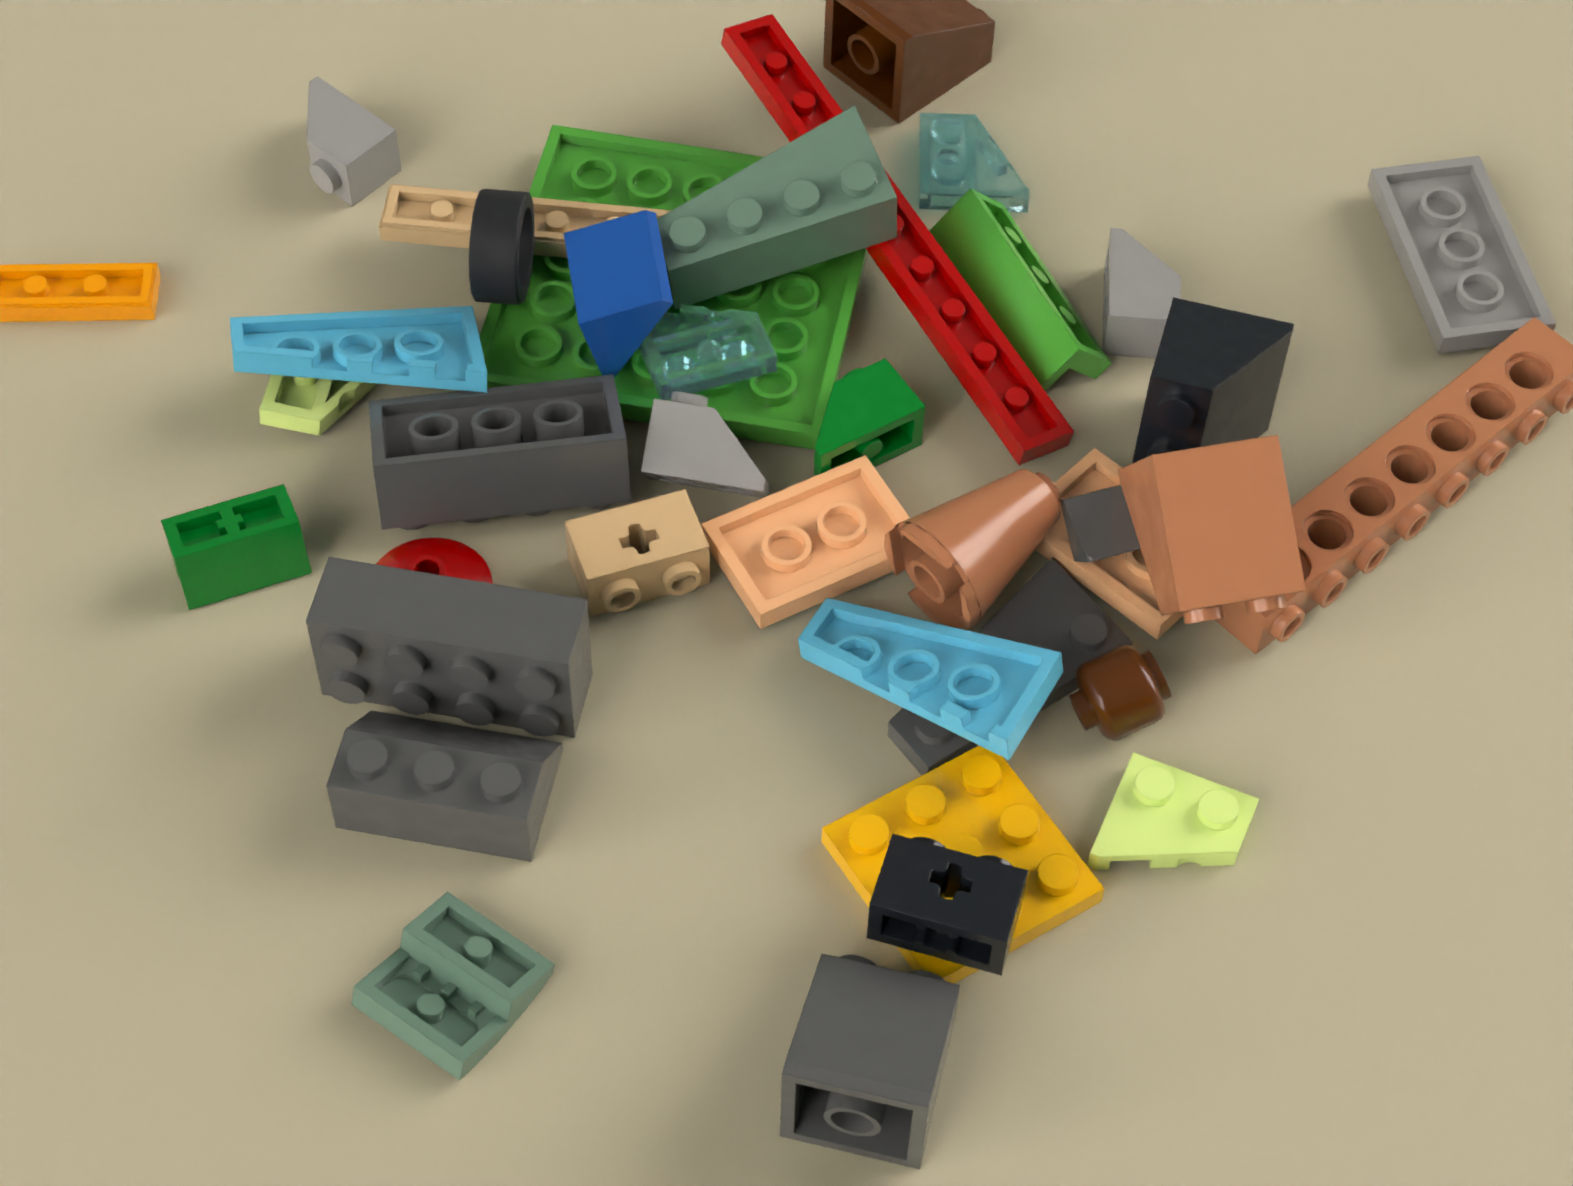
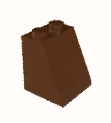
M826 0L823 67L900 124L991 62L995 21L983 10L976 8L966 0Z

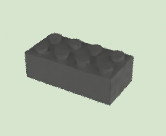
M328 557L306 618L322 695L332 696L348 704L368 702L392 706L402 712L413 715H421L427 712L456 717L466 723L477 726L491 723L520 728L530 734L541 737L555 734L575 738L593 675L587 599Z

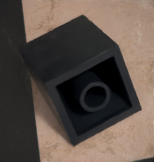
M1173 297L1150 376L1132 463L1154 454L1254 439L1265 433L1269 428L1294 324Z

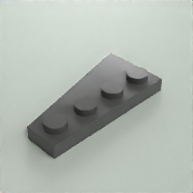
M1053 557L977 632L1061 652L1063 673L1039 712L1078 689L1076 670L1081 664L1120 645L1132 646L1133 644ZM904 708L888 723L887 736L921 775L979 746Z

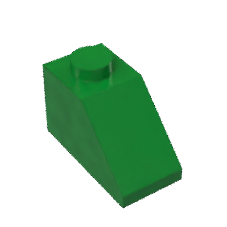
M886 358L865 368L853 369L834 382L815 445L814 476L864 455L867 456L874 467H877L922 445L925 405Z

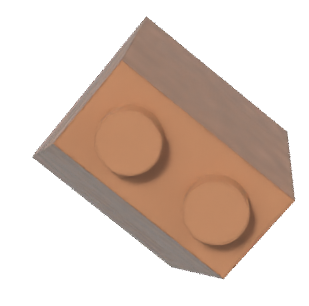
M1278 435L1154 454L1118 470L1120 484L1162 616L1183 612L1185 625L1224 618L1222 605L1245 602L1247 614L1286 608L1284 595L1306 591Z

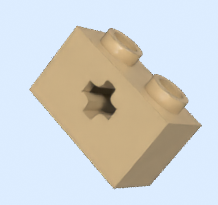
M686 489L565 521L568 561L582 598L587 599L590 617L606 612L626 611L642 602L668 595L687 594L697 587L710 584V546Z

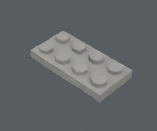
M1480 156L1371 169L1367 186L1438 354L1497 346L1533 317L1554 330L1556 322Z

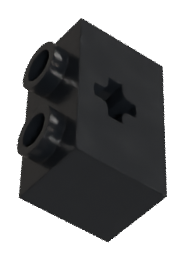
M892 834L869 903L866 938L1002 976L1023 903L1028 870L1014 867L1000 857L991 855L977 857L951 850L930 838L914 837L911 839Z

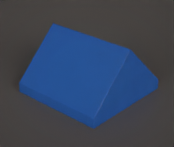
M648 210L564 233L579 327L601 374H613L614 378L673 304L657 216L655 212Z

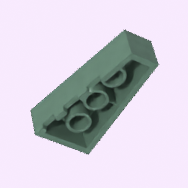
M855 105L657 219L673 300L672 306L676 310L897 238V196Z

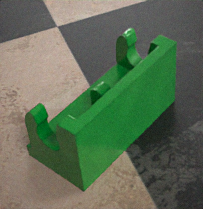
M284 484L161 520L189 610L312 573L300 522Z

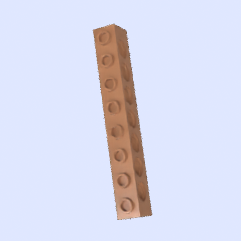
M1533 317L1291 506L1306 591L1284 595L1286 608L1247 614L1245 602L1222 605L1224 618L1216 619L1215 621L1254 654L1259 653L1275 639L1279 642H1284L1290 638L1300 627L1305 615L1318 604L1322 608L1332 604L1343 592L1350 578L1359 571L1368 574L1374 570L1384 559L1392 544L1400 538H1403L1405 541L1412 539L1424 527L1430 514L1442 505L1445 508L1453 506L1463 496L1470 481L1480 473L1484 476L1491 475L1503 463L1511 448L1519 442L1524 445L1529 444L1543 430L1548 418L1557 411L1566 414L1573 408V344L1537 318Z

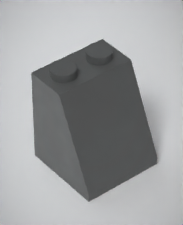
M821 953L782 1071L780 1137L920 1169L956 1017L960 985L946 982L939 975L929 971L914 970L906 973L877 966L871 960L858 955L835 957Z

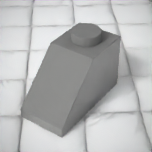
M318 76L309 82L307 145L311 162L310 174L321 190L328 194L334 193L353 207L402 170L396 129Z
M1111 228L1104 265L1102 350L1106 355L1156 358L1173 297L1181 299V276L1125 230Z
M672 392L671 401L654 398L641 472L648 479L760 498L770 495L771 486L717 410L707 407L708 398L686 392Z

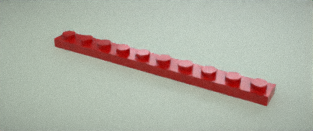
M773 14L724 28L721 41L722 47L790 142L843 112ZM886 172L897 196V238L866 247L865 249L1018 465L1068 446L1074 430Z

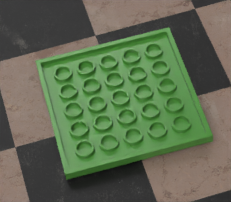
M552 125L529 193L531 197L673 210L764 157ZM863 248L676 310L671 305L614 378L622 419L650 423L654 398L671 401L672 392H686L708 398L707 407L717 410L735 437L815 450L832 387L839 377L867 261V250ZM533 255L531 279L525 302L520 305L491 303L479 335L487 368V388L602 376L578 324L568 258Z

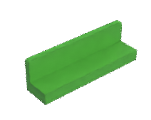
M970 188L929 230L1045 391L1069 368L1096 379L1112 364L1003 204Z

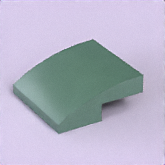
M447 891L403 928L400 948L354 986L352 1005L460 1081L487 1055L525 1012L552 976L555 964Z

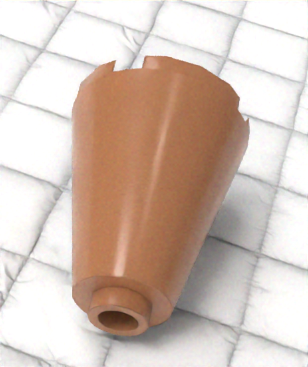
M1027 469L1015 471L896 524L892 530L885 534L884 549L889 565L895 576L904 570L907 572L916 586L907 594L933 622L959 629L964 627L965 630H970L980 622L1059 520L1061 515L1059 506L1061 500L1060 493L1052 480L1043 473H1033Z

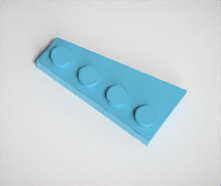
M473 306L230 317L234 372L487 393V368Z
M830 598L825 599L798 637L801 658L1008 760L1011 759L1063 673L1062 655L1058 651Z

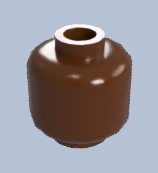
M1125 644L1081 664L1076 670V682L1079 691L1069 695L1073 709L1085 731L1097 726L1103 736L1109 740L1117 741L1161 720L1165 710L1164 700L1171 697V692L1152 653L1147 650L1140 654L1133 646Z

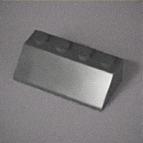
M613 374L487 388V393L455 391L369 401L373 472L382 530L394 528L416 530L429 524L455 521L477 523L485 521L490 517L517 514L539 516L547 514L552 510L578 507L600 509L608 507L613 503L631 502L627 438Z

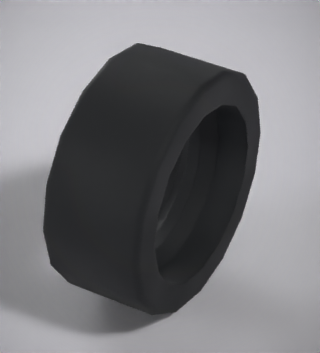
M482 189L479 191L472 215L469 242V282L471 294L475 302L520 305L525 302L532 273L535 237L534 207L529 192Z

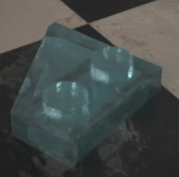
M920 113L919 209L950 210L971 188L1003 204L1008 212L1028 213L1029 189L975 114Z
M681 304L680 314L665 313L638 347L658 395L662 400H670L672 392L696 393L777 371V354L758 313L733 309L712 311L703 306Z

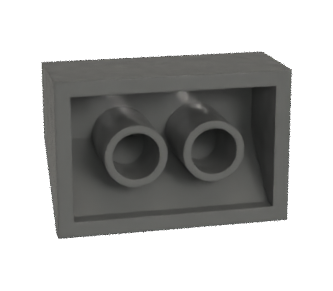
M371 710L345 729L326 785L335 826L345 830L532 862L561 759L563 745L561 742Z

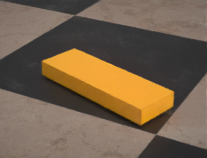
M158 263L0 265V322L155 320L161 279Z

